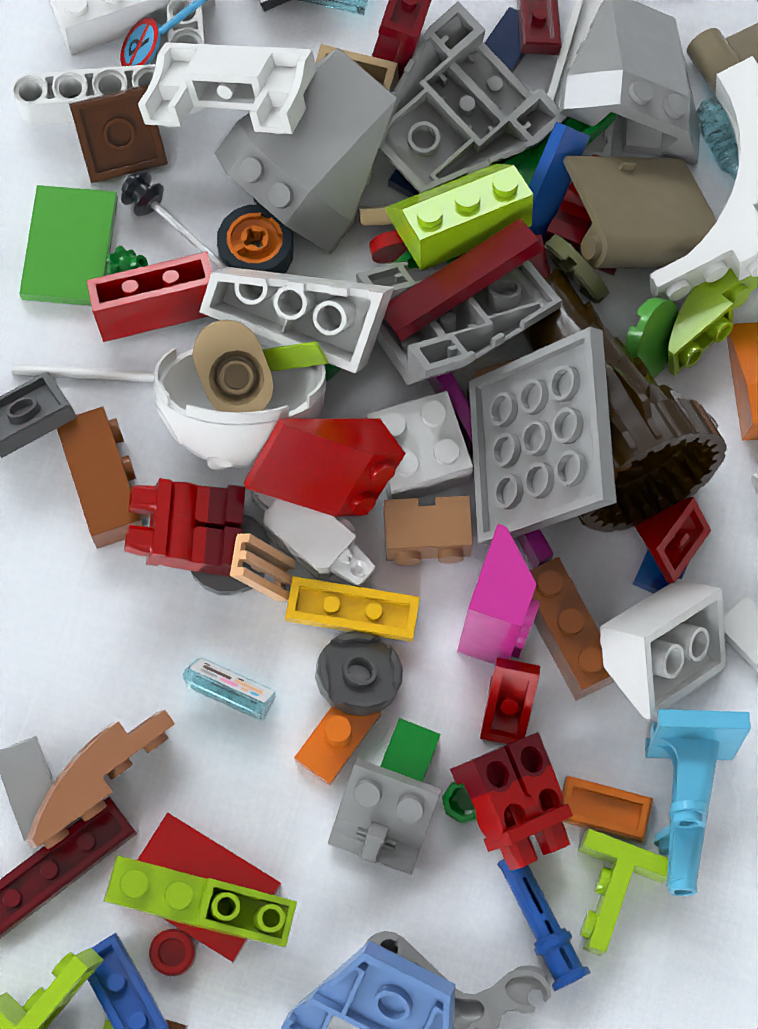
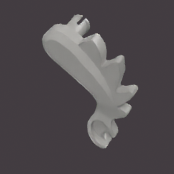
M383 931L376 933L366 942L371 941L445 978L407 940L395 932ZM530 965L520 966L506 974L494 986L477 994H466L455 988L454 1029H497L502 1015L507 1011L534 1013L536 1008L529 1003L527 998L531 990H540L544 1002L551 997V989L545 979L547 977L546 973L539 967Z

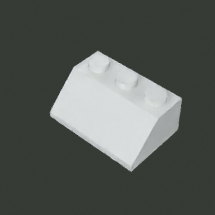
M677 579L675 583H670L600 626L603 666L643 718L652 719L657 715L658 709L668 708L726 668L722 588Z

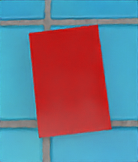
M168 812L137 859L145 863L205 879L211 878L271 895H275L282 885L278 880ZM164 919L232 963L235 962L248 940Z

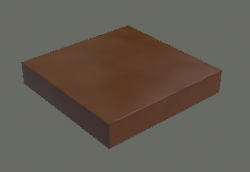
M147 84L69 103L91 183L168 164L158 125H145L138 106L139 101L148 89Z

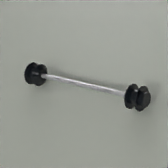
M148 172L132 174L125 180L121 188L123 192L121 202L124 205L135 203L133 211L136 216H144L155 210L201 253L207 251L209 260L219 269L228 267L160 205L164 187L160 183L151 186L152 177Z

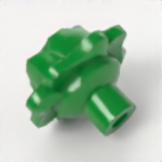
M123 246L116 247L115 252L107 256L109 263L107 275L148 266V261L143 255L136 256L134 250L126 251Z

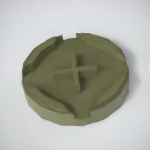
M555 234L545 243L544 248L547 250L546 253L559 270L565 273L566 277L572 281L574 280L580 286L579 292L589 301L599 304L610 294L607 286L590 264L563 238Z

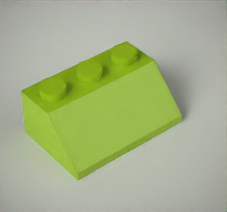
M493 164L385 208L386 214L422 271L468 252L519 218L528 227L532 226L533 193L514 165Z

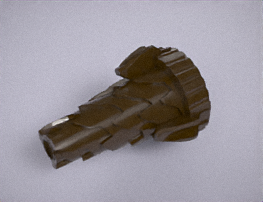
M554 269L544 279L562 300L561 308L522 332L533 352L588 327L603 330L616 503L579 515L578 518L582 525L601 532L627 530L696 494L701 487L711 480L724 461L727 445L718 431L719 425L706 412L704 407L698 404L697 401L689 400L666 385L658 386L644 362L639 357L633 359L618 337H614L605 327L590 301L583 304L565 273Z

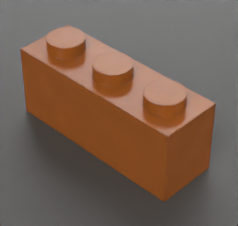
M104 406L77 414V418L57 428L88 529L97 549L125 540L126 530L129 525L143 526L141 519L149 517V515L128 512L129 494L131 491L129 481L135 480L136 475L129 455L120 456L117 444L124 442L117 418L108 420Z
M557 557L529 570L536 582L532 598L540 601L534 624L575 701L613 683V678L603 666L602 646L600 644L601 633L560 558Z

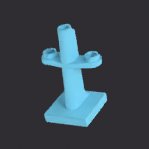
M658 709V722H653L651 725V738L645 739V758H670L674 768L672 802L669 811L671 817L670 825L656 833L654 845L659 848V853L668 856L666 887H669V894L691 896L697 893V878L717 760L734 759L751 730L750 712Z

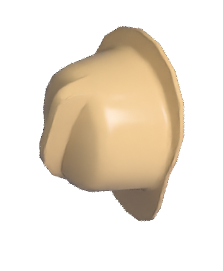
M228 319L215 321L203 328L195 339L192 354L196 371L206 395L215 410L221 412L263 411L271 400L274 385L270 368L253 331L241 322Z

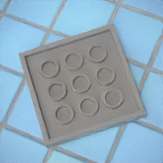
M588 327L469 381L479 544L490 546L497 524L506 526L512 538L616 503L603 330Z

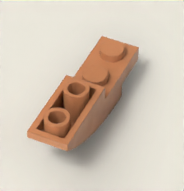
M167 711L156 712L128 733L120 722L117 721L111 723L93 737L66 765L45 795L33 819L26 839L31 847H39L44 844L49 849L70 834L66 826L81 816L85 822L102 811L107 806L103 799L113 792L103 776L107 774L111 780L116 778L133 765L129 757L142 748L146 753H149L169 738L165 731L175 723Z

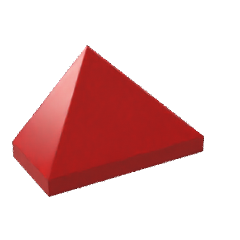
M694 497L686 498L635 526L667 583L676 582L711 532Z

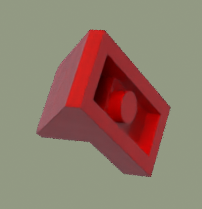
M497 657L493 676L490 680L480 739L509 744L525 737L540 676L539 665Z

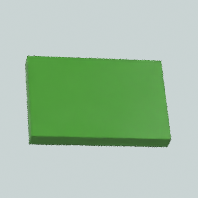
M37 185L19 292L22 300L91 306L86 280L107 275V256L110 254L118 201L115 191Z

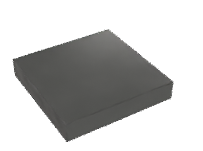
M45 372L0 396L1 458L77 418L71 404L49 372Z

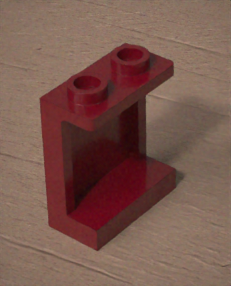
M431 0L388 1L371 57L398 63L399 80L409 60L413 57Z

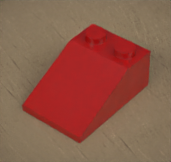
M279 419L243 484L248 490L334 517L368 515L374 508L376 500L386 484L394 476L395 470L406 453L381 419Z

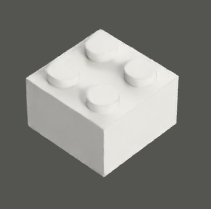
M447 391L366 414V419H381L406 453L395 470L394 476L385 486L388 500L421 498L470 483L473 464Z

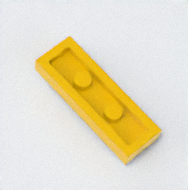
M293 576L285 621L347 632L359 631L374 634L378 637L413 642L420 597Z

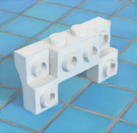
M165 42L157 55L156 67L151 83L138 103L145 125L181 127L193 107L249 110L255 132L293 134L306 110L303 94L317 71L312 49Z

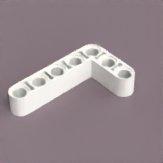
M170 0L167 4V21L194 0ZM200 6L185 18L191 20L181 21L168 31L169 43L206 44L202 7ZM156 64L29 73L16 79L12 92L20 116L25 122L31 125L73 123L74 120L69 103L145 84L149 87ZM71 95H78L75 98H68ZM35 97L38 98V99L35 100V101H28V100H30L31 98H35ZM193 107L189 114L200 112L206 107Z

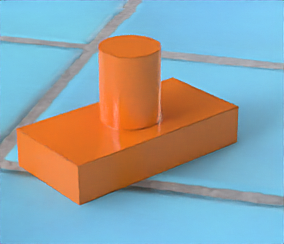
M331 707L294 757L295 761L330 786L381 717V711L371 715L357 716L345 714Z

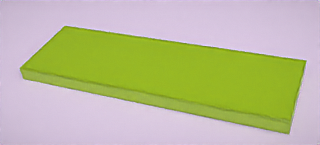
M317 341L262 349L271 372L324 365L329 362Z

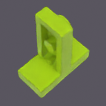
M588 829L583 834L578 851L611 863L610 869L603 866L594 889L595 893L601 895L596 911H587L580 930V936L586 938L583 949L600 956L607 952L632 873L634 872L663 883L667 880L668 858Z
M92 948L76 955L69 952L52 970L51 973L56 978L46 990L43 987L39 988L25 1002L23 1007L8 992L0 995V1029H47L104 960Z

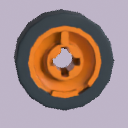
M246 205L233 210L223 219L217 231L218 256L228 267L285 274L293 261V232L262 205ZM253 241H259L261 242L262 247L258 248L256 245H251L250 243Z

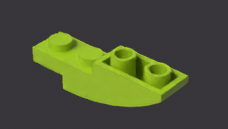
M729 269L717 281L711 283L705 281L694 286L686 298L671 332L668 346V368L673 376H676L685 367L690 368L694 366L707 348L715 342L723 341L733 329V308L743 305L750 293L758 287V276L752 277L750 275L739 281L733 270Z
M119 855L115 858L103 900L106 903L137 910L155 917L284 948L287 945L297 901L211 878L205 879Z

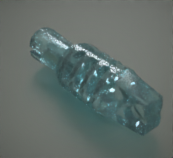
M716 97L703 100L696 111L700 124L699 130L706 144H708L711 153H713L716 162H718L720 169L725 173H729L735 181L739 168V158L735 134L729 118Z

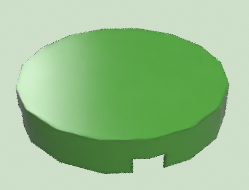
M661 297L649 298L638 309L636 315L641 316L637 326L631 325L625 342V346L633 359L639 357L653 378L659 375L668 362V346L671 332L679 314L675 303Z

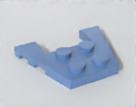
M369 941L288 1013L281 1029H327L333 1015L360 1029H454L456 984Z

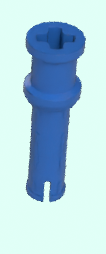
M505 859L498 862L497 865L501 869L518 906L537 940L533 944L535 947L533 950L536 956L543 957L554 979L552 984L554 991L560 990L589 975L591 972L588 966H582L570 942L573 937L571 932L567 931L566 928H560L529 865L511 871Z

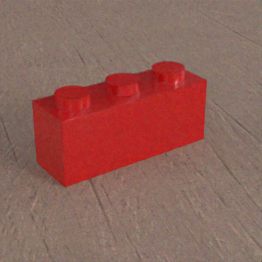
M208 252L86 280L92 312L103 342L209 317L199 312L212 273Z

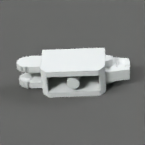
M251 490L252 502H255V506L258 505L259 509L264 512V525L268 539L289 557L296 560L302 568L317 580L329 579L334 574L352 586L362 587L375 572V565L357 546V536L354 534L356 529L345 517H333Z

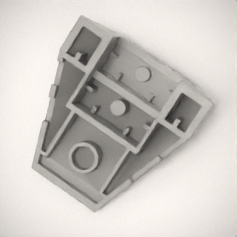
M603 0L589 27L590 31L585 41L580 44L576 52L577 56L563 78L559 113L594 127L610 112L661 131L662 154L674 159H684L687 164L692 166L696 165L699 156L700 125L676 19L634 0Z
M459 1L428 27L417 51L406 65L404 73L395 89L391 91L399 98V102L382 149L379 148L382 154L419 193L483 169L538 145L552 132L556 122L562 124L568 117L559 113L560 108L541 88L532 94L483 43L485 29Z
M339 48L316 63L317 71L303 94L306 110L293 134L255 132L250 114L248 113L236 122L215 151L216 157L230 178L285 226L327 253L333 252L356 221L359 213L357 207L365 185H369L373 174L370 171L378 149H382L399 102V98Z
M527 260L402 342L383 318L376 340L406 384L410 385L468 365L561 308L562 300L530 261ZM447 261L422 271L420 268H408L407 262L391 263L356 273L357 283L394 287L390 302L446 266Z

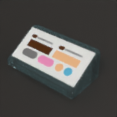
M205 658L196 659L182 674L188 688L260 721L265 719L276 697L274 690Z

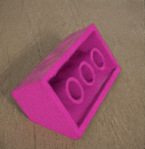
M497 524L468 607L457 650L459 653L494 665L497 657L505 659L514 657L519 659L540 601L532 598L536 582L508 528L504 525Z

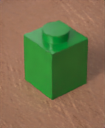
M399 718L380 767L423 782L441 734Z

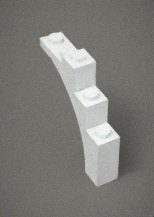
M753 56L716 75V97L729 118L738 149L739 168L732 193L715 225L688 255L650 274V293L653 297L677 301L686 296L694 286L705 281L711 283L719 280L729 269L733 270L739 281L750 275L752 277L758 276V63Z

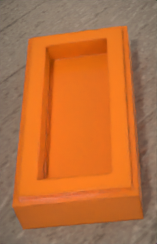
M568 775L565 777L562 789L564 805L569 804L573 816L562 821L563 823L592 829L638 843L644 842L653 798Z

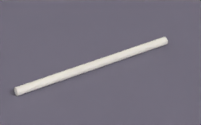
M11 365L12 375L39 376L49 372L52 377L155 382V372Z

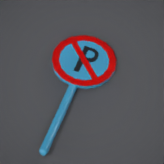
M194 0L161 27L153 18H144L138 21L124 39L120 54L121 65H149L158 51L161 36L208 0Z

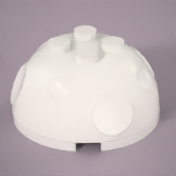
M254 334L262 349L284 346ZM173 348L162 356L155 368V406L176 442L184 446L191 453L207 460V466L213 470H225L230 467L252 468L279 419H318L323 408L326 390L324 365L272 371L274 388L271 400L263 411L221 412L215 410L206 395L196 371L192 354L193 349L177 356L176 348Z

